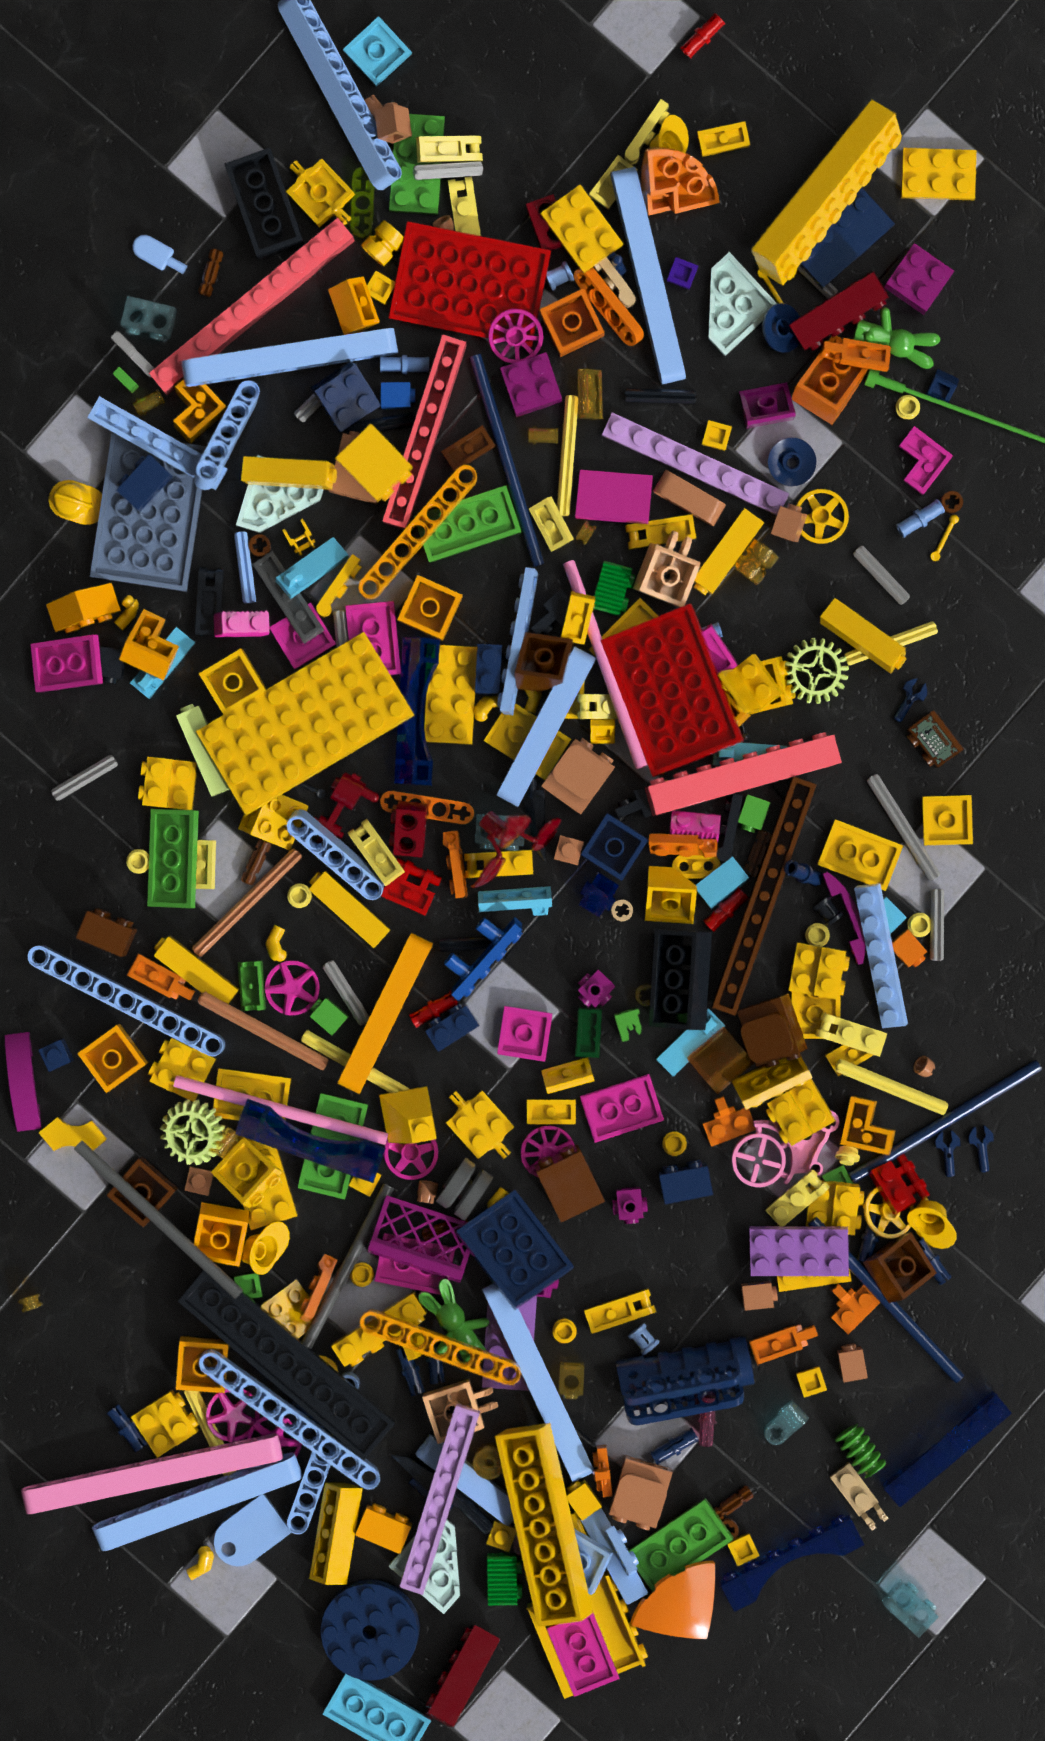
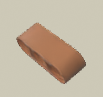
M667 470L664 471L653 490L658 496L689 514H693L696 518L713 527L726 507L720 500Z

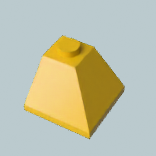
M649 866L645 921L693 924L697 886L673 867Z
M427 1086L379 1095L386 1133H389L387 1137L388 1143L413 1144L436 1139V1130Z

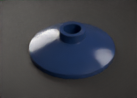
M788 304L773 305L768 309L763 319V334L767 343L772 349L781 353L794 350L800 343L789 325L800 316Z
M785 438L777 442L768 456L770 474L777 482L785 486L793 487L804 484L812 477L816 469L817 461L813 448L799 438ZM794 459L796 461V466L789 467L787 465V460Z

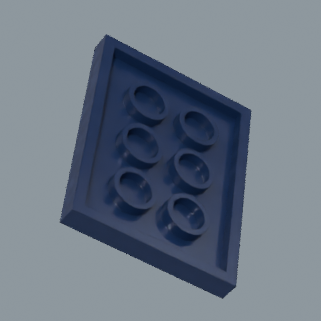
M861 187L853 203L845 207L840 219L829 227L825 238L821 242H817L809 258L806 261H802L800 266L823 289L892 229L895 223Z
M516 1190L456 1231L457 1236L514 1311L574 1267Z

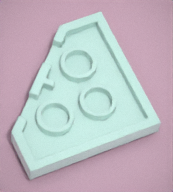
M730 252L711 268L708 339L724 356L761 324L768 309L777 304Z
M248 485L236 526L260 533L320 501L324 489Z
M448 1519L446 1520L427 1585L422 1595L443 1614L460 1596L455 1525ZM416 1534L402 1549L401 1553L389 1564V1567L401 1578H403Z

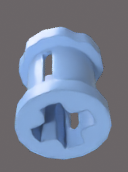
M563 261L561 266L547 271L546 280L552 291L567 281H575L566 261Z
M642 1323L628 1335V1338L633 1339L640 1347L642 1355L647 1354L660 1342L658 1339H654L647 1331L645 1323Z

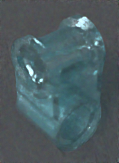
M791 1400L765 1426L764 1436L769 1443L780 1445L800 1429L809 1417ZM772 1428L776 1430L781 1428V1430L779 1431L781 1435L780 1438L777 1439L774 1436L771 1439L770 1436L772 1435V1433L770 1430Z

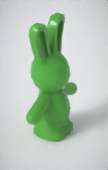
M887 307L880 310L882 326L863 319L856 323L853 340L888 345L891 347L890 353L896 357H907L925 369H930L933 366L932 358L914 349V346H935L940 342L938 334L932 332L912 334L905 329L892 330L890 310Z
M442 1278L438 1285L444 1301L443 1305H440L428 1292L422 1291L418 1294L420 1303L435 1314L440 1327L448 1331L446 1336L486 1350L473 1332V1329L487 1327L489 1320L487 1318H479L465 1321L464 1312L455 1302L453 1288L447 1278ZM441 1341L436 1351L438 1353L446 1352L448 1349L447 1344ZM462 1349L459 1351L463 1362L471 1358L467 1350Z

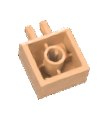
M672 531L665 547L650 543L632 589L671 605L683 607L700 568V562L687 557L692 543V538L690 537L684 538L678 553L673 551L679 533ZM665 572H667V574H670L669 579H664L663 576Z
M466 1379L423 1393L422 1398L438 1444L445 1442L453 1416L447 1410H450V1406L456 1407L457 1403L479 1410L480 1414L474 1432L484 1428L485 1424L481 1413L497 1408L498 1404L492 1401L478 1406L476 1399L491 1395L493 1393L492 1387L474 1392L470 1379Z

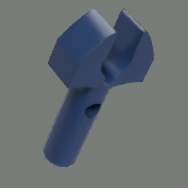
M613 252L607 257L620 276L628 271L622 263L620 255H616Z
M912 679L904 684L902 689L905 690L906 697L894 715L896 721H903L914 701H924L927 696L926 683L922 686L920 692L912 695V687L918 679Z
M983 1125L985 1136L982 1142H980L976 1137V1127L974 1126L968 1135V1142L977 1147L980 1172H988L987 1145L989 1142L994 1141L993 1133Z
M950 1130L951 1142L948 1147L943 1142V1131L939 1132L935 1138V1148H940L944 1154L945 1176L947 1177L955 1175L953 1150L956 1146H960V1138L952 1130Z

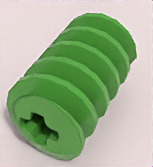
M857 1423L839 1434L835 1441H844L840 1449L850 1450L846 1458L855 1457L851 1464L852 1467L860 1465L861 1467L857 1474L865 1473L866 1476L864 1478H868L882 1469L886 1461L884 1459L878 1460L881 1455L880 1452H872L875 1449L874 1443H868L870 1437L862 1435L864 1428L857 1427Z

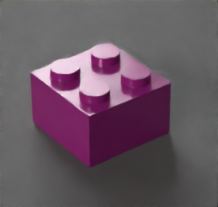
M914 243L884 288L924 315L954 270Z
M547 352L500 368L516 417L562 402V396Z

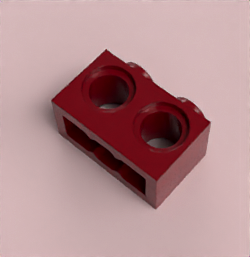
M554 194L526 204V209L540 248L546 250H554L563 246L559 240H551L547 234L551 229L539 213L543 206L550 207L558 201L555 200Z
M398 801L397 808L392 809L391 823L395 824V832L390 833L389 846H394L393 855L423 857L427 803ZM410 814L415 819L407 821L403 818V815ZM409 837L413 840V843L406 844L401 838Z

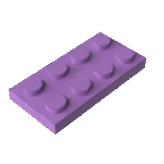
M750 1226L751 1276H849L848 1226Z
M534 1296L518 1308L533 1341L537 1296ZM488 1304L487 1319L489 1320V1325L486 1327L485 1335L486 1351L515 1361ZM484 1358L483 1369H492L494 1366L493 1361L489 1358ZM509 1366L503 1370V1375L508 1379H512L517 1375L515 1368ZM520 1374L518 1382L513 1385H506L484 1376L482 1378V1388L492 1387L495 1389L529 1391L522 1374Z

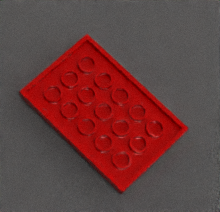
M407 221L389 318L488 338L493 320L506 310L523 309L538 319L551 250ZM520 313L509 314L514 326L518 323ZM524 315L521 327L525 328L534 321ZM505 316L496 323L505 329H509ZM536 325L528 330L526 334L535 336ZM494 328L493 339L505 337V333ZM526 340L525 343L532 347L534 340Z
M692 604L685 605L601 640L652 777L744 741Z

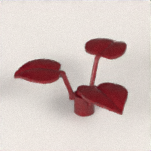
M493 811L488 812L481 819L479 826L489 834L487 839L492 843L496 851V857L490 860L471 887H480L493 880L505 864L506 859L502 857V852L495 838L500 840L499 846L505 848L517 836H522L533 842L532 849L538 851L548 845L554 838L562 820L560 818L550 820L543 826L537 836L531 837L524 833L531 821L528 816H509L507 821H503Z

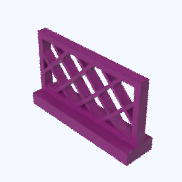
M386 1195L368 1253L460 1283L470 1252L467 1248L464 1252L462 1248L464 1244L459 1242L454 1231L463 1227L468 1222ZM389 1202L399 1205L403 1214L390 1220L386 1212ZM404 1207H405V1208H408V1209H411V1210L408 1211V1212H406L405 1209H404ZM417 1211L423 1214L426 1222L414 1228L408 1215ZM427 1215L432 1216V1217H435V1218L429 1220L428 1217H427ZM385 1216L388 1222L382 1224ZM405 1217L411 1230L398 1236L392 1223ZM438 1219L446 1221L450 1230L437 1236L431 1223ZM450 1223L456 1224L458 1226L452 1228ZM390 1225L395 1238L389 1241L378 1239L380 1229ZM428 1225L434 1238L421 1243L416 1230ZM413 1232L419 1245L412 1249L405 1248L400 1238ZM452 1233L457 1245L445 1251L439 1238ZM397 1240L399 1245L393 1244L392 1242ZM436 1240L442 1253L434 1257L427 1255L423 1246ZM421 1248L423 1253L417 1252L415 1250ZM459 1248L463 1255L461 1266L451 1263L447 1253ZM441 1256H444V1258H445L446 1261L441 1260V1259H438V1258L441 1257Z

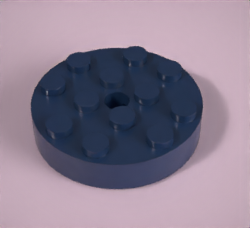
M361 1580L341 1589L327 1606L321 1623L322 1644L331 1662L343 1673L361 1680H380L400 1671L411 1659L417 1646L420 1632L418 1614L408 1596L396 1586L380 1580ZM371 1625L375 1627L376 1633L374 1635L367 1633L364 1630L365 1626Z

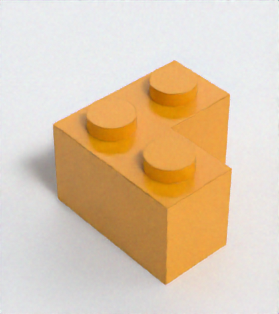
M183 379L175 386V392L188 408L174 419L173 422L174 428L189 444H192L224 415L226 405L206 384L186 387Z
M112 583L75 591L46 604L55 632L65 630L66 634L78 631L80 627L94 624L96 619H98L99 623L113 619L112 614L121 611Z
M143 609L126 640L119 660L164 680L179 648L178 645L159 637L166 619Z
M851 1096L840 1144L890 1155L896 1130L872 1125L877 1101Z

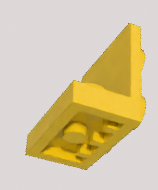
M752 654L734 669L718 673L722 687L732 694L736 707L746 714L763 710L783 694L756 654Z
M280 795L247 816L244 813L238 829L290 850L295 838L288 832L287 822L295 810L301 809L307 812L308 805ZM295 819L293 823L295 826L300 827L302 820Z

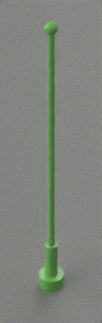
M869 369L864 383L865 386L874 388L875 384L902 394L906 392L1045 443V438L909 389L905 387L906 384L879 375V370Z

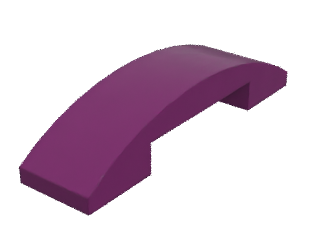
M824 872L822 876L829 895L840 894L857 937L848 941L856 964H862L865 956V940L859 911L845 887L830 873Z
M30 1032L5 1035L7 1071L17 1132L41 1129L39 1104H37L31 1057L33 1055Z

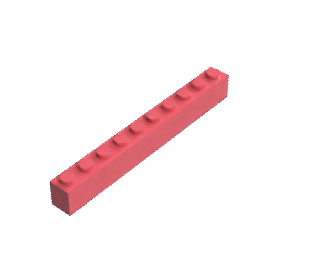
M338 218L335 219L149 374L166 395L170 394L175 389V386L184 379L181 361L217 355L352 244L354 238Z

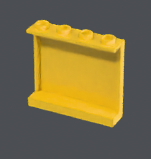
M607 1571L602 1576L595 1593L589 1594L592 1610L619 1674L639 1665H642V1667L646 1666L645 1658L648 1655L643 1643L638 1645L635 1636L639 1635L638 1630L635 1626L631 1625L626 1616V1613L629 1612L628 1606L624 1599L620 1600L617 1594L618 1588ZM531 1602L527 1604L528 1612L562 1695L566 1699L573 1696V1693L547 1630V1627L551 1625L537 1626Z

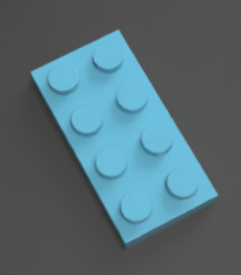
M347 1674L343 1676L323 1712L324 1716L368 1741H420L431 1722V1718L369 1682Z

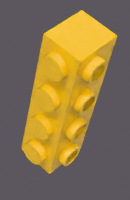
M412 1291L381 1312L418 1325L425 1320L424 1315L427 1313V1309L418 1300L416 1292ZM374 1316L367 1320L365 1324L368 1327L374 1328L378 1325V1319ZM391 1324L388 1326V1332L392 1336H398L401 1334V1328L397 1324ZM358 1326L335 1341L331 1347L344 1367L348 1364L353 1367L364 1360L362 1355L368 1351H371L373 1354L383 1348L384 1344L382 1342L385 1340L364 1332L361 1326Z
M325 1483L309 1579L324 1585L347 1584L363 1488L348 1483Z

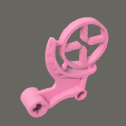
M831 1111L836 1119L835 1122L812 1134L810 1139L802 1140L791 1146L790 1142L780 1144L773 1137L762 1133V1127L779 1133L781 1127L778 1122L773 1123L771 1120L754 1121L756 1133L749 1134L739 1140L732 1152L731 1163L736 1176L749 1186L765 1187L773 1184L780 1176L785 1179L783 1183L788 1185L794 1174L808 1173L814 1164H817L815 1171L820 1175L823 1171V1166L817 1159L830 1133L839 1126L840 1120L838 1115ZM761 1137L757 1152L759 1157L763 1156L767 1139L775 1143L781 1155V1163L762 1159L761 1162L763 1164L779 1168V1170L771 1179L761 1183H755L760 1167L758 1163L754 1164L750 1181L741 1176L736 1166V1157L755 1161L754 1156L738 1152V1150L746 1141ZM789 1146L791 1165L787 1174L784 1172L786 1157L783 1149Z

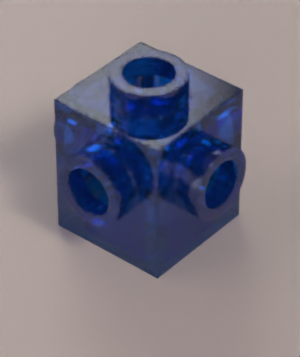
M598 873L592 884L587 881L580 894L583 895V898L579 905L600 917L604 909L609 912L616 901L613 895L619 885Z

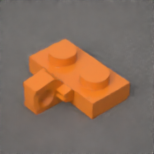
M724 1096L714 1099L718 1108V1112L713 1113L715 1119L702 1123L711 1147L756 1130L750 1110L742 1108L735 1111L734 1106L728 1108Z
M838 1283L832 1289V1292L840 1299L836 1303L839 1308L830 1317L849 1334L880 1302L863 1284L856 1291L851 1288L847 1292Z
M597 1445V1452L593 1453L594 1467H598V1469L593 1470L594 1480L596 1481L597 1491H602L603 1497H611L613 1495L606 1445Z

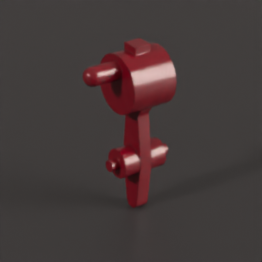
M345 772L342 778L336 777L330 789L334 791L331 799L338 802L329 819L322 815L319 819L315 817L331 833L341 839L344 835L341 832L342 827L335 822L344 806L352 810L360 796L372 802L379 800V795L366 787L367 784L361 781L362 777L356 773L350 775ZM319 836L316 843H322L323 838Z

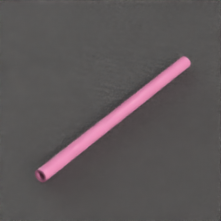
M572 560L564 563L563 566L572 591L586 594L575 561ZM592 611L587 633L635 768L640 769L647 766V762L601 643L603 639Z
M176 1075L173 1086L386 1145L389 1134Z

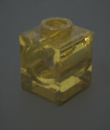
M560 1362L559 1394L563 1395L565 1399H578V1395H583L584 1363ZM569 1375H574L578 1378V1384L574 1387H568L564 1382L565 1378Z

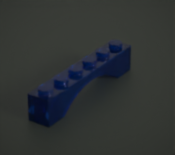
M403 637L400 692L414 713V716L398 725L394 784L432 785L433 760L425 739L424 706L429 683L439 664L440 639Z
M250 1099L246 1101L235 1133L236 1135L374 1183L386 1149L365 1140L337 1141L312 1135L288 1123L270 1106Z
M992 1391L942 1439L882 1484L884 1490L899 1507H902L1010 1416L1012 1412Z
M840 1515L831 1520V1525L825 1528L819 1526L809 1532L810 1536L801 1539V1537L795 1538L787 1543L788 1547L782 1550L776 1548L766 1554L767 1558L759 1562L757 1559L750 1561L744 1565V1570L738 1573L734 1570L724 1575V1580L720 1581V1584L734 1612L755 1602L767 1580L779 1568L790 1561L812 1554L844 1556L864 1546V1542L850 1515L846 1517Z

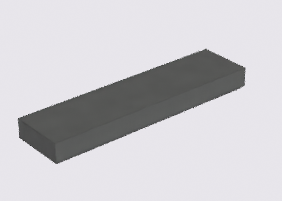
M273 551L252 564L304 644L325 631L301 593L290 599L277 584L276 577L286 570Z

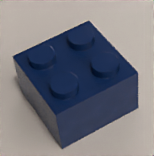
M351 361L310 387L332 424L340 432L381 406L357 365Z
M606 814L581 855L622 881L648 839L611 815Z
M701 1159L686 1162L687 1166L678 1168L677 1164L663 1166V1171H659L658 1174L664 1203L669 1204L713 1195L706 1162L702 1163Z

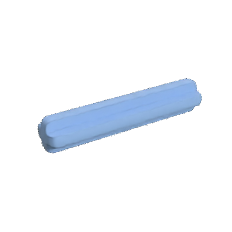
M245 531L236 532L234 538L242 600L245 604L256 602L248 534Z

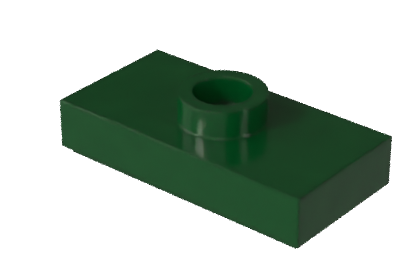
M578 1008L575 1057L599 1058L602 1009Z

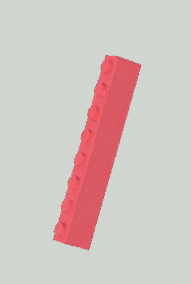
M442 335L403 456L413 467L410 471L412 476L405 483L401 484L398 482L393 487L395 492L390 496L383 518L384 524L405 530L410 523L466 349L465 341Z
M826 732L813 735V741L804 743L802 738L789 742L790 747L781 749L780 745L766 748L767 753L758 756L757 751L742 755L744 760L734 762V758L720 761V767L711 769L709 764L696 768L697 773L688 775L687 771L673 774L674 779L665 782L664 777L650 781L651 786L645 787L652 816L842 763L835 736H827Z

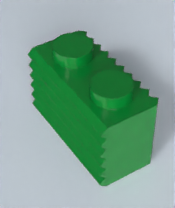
M604 561L595 592L593 610L618 617L620 612H626L629 598H625L627 588L632 589L635 575L631 574L632 568Z
M488 1553V1605H517V1599H522V1584H517V1574H522V1559H517V1553Z

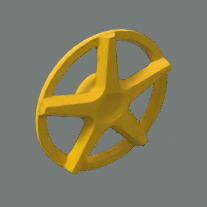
M815 489L803 495L796 506L800 507L804 500L808 499L812 513L807 514L804 524H815V538L807 535L803 529L801 535L808 541L817 544L829 543L840 537L845 531L849 520L848 508L844 500L837 493L828 489ZM826 493L834 498L825 506H821L813 494ZM839 502L844 510V522L831 515V512ZM826 525L840 529L834 536L822 539Z
M876 1187L868 1194L863 1205L866 1222L876 1236L886 1239L898 1238L905 1234L911 1226L909 1223L908 1225L904 1224L899 1217L900 1212L895 1215L892 1213L884 1198L881 1205L870 1204L872 1197L879 1191ZM869 1211L880 1214L881 1219L878 1228L872 1223ZM889 1222H893L901 1230L897 1234L883 1233Z

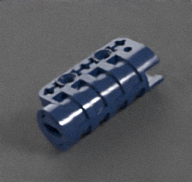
M746 1337L731 1338L729 1342L718 1344L715 1342L705 1343L706 1346L693 1349L691 1346L684 1347L682 1351L672 1353L667 1351L658 1352V1355L646 1358L638 1356L617 1360L616 1366L628 1422L635 1426L732 1408L742 1404L744 1401L743 1386L755 1384ZM730 1392H735L736 1396L731 1397ZM721 1393L723 1396V1400H720L719 1394ZM707 1395H712L716 1398L712 1403L702 1401ZM695 1398H698V1405L695 1403ZM687 1401L688 1406L683 1407L682 1402ZM671 1403H674L675 1409H672ZM660 1404L668 1407L666 1411L660 1413L654 1409ZM649 1407L651 1414H648L647 1408ZM639 1410L640 1415L635 1416L634 1411Z

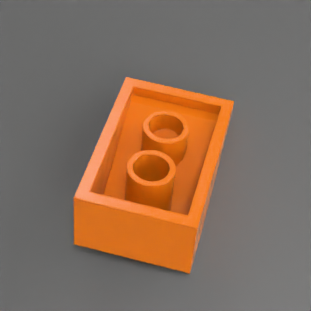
M835 336L833 338L831 337L828 342L835 343L836 340L843 339L839 336ZM820 352L797 383L792 400L833 425L869 369L836 363L834 359L821 357Z

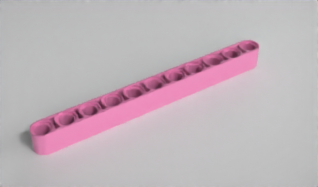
M268 1434L35 1484L22 1488L21 1494L26 1514H34L282 1460L283 1454L278 1434Z

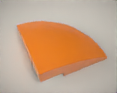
M672 148L646 149L641 172V190L647 215L670 210L676 214L720 203L714 179L707 173L702 166L703 164L689 154Z
M702 1561L686 1565L685 1571L675 1576L668 1574L655 1584V1591L647 1599L642 1598L633 1613L631 1625L664 1635L707 1639L715 1592L714 1561Z

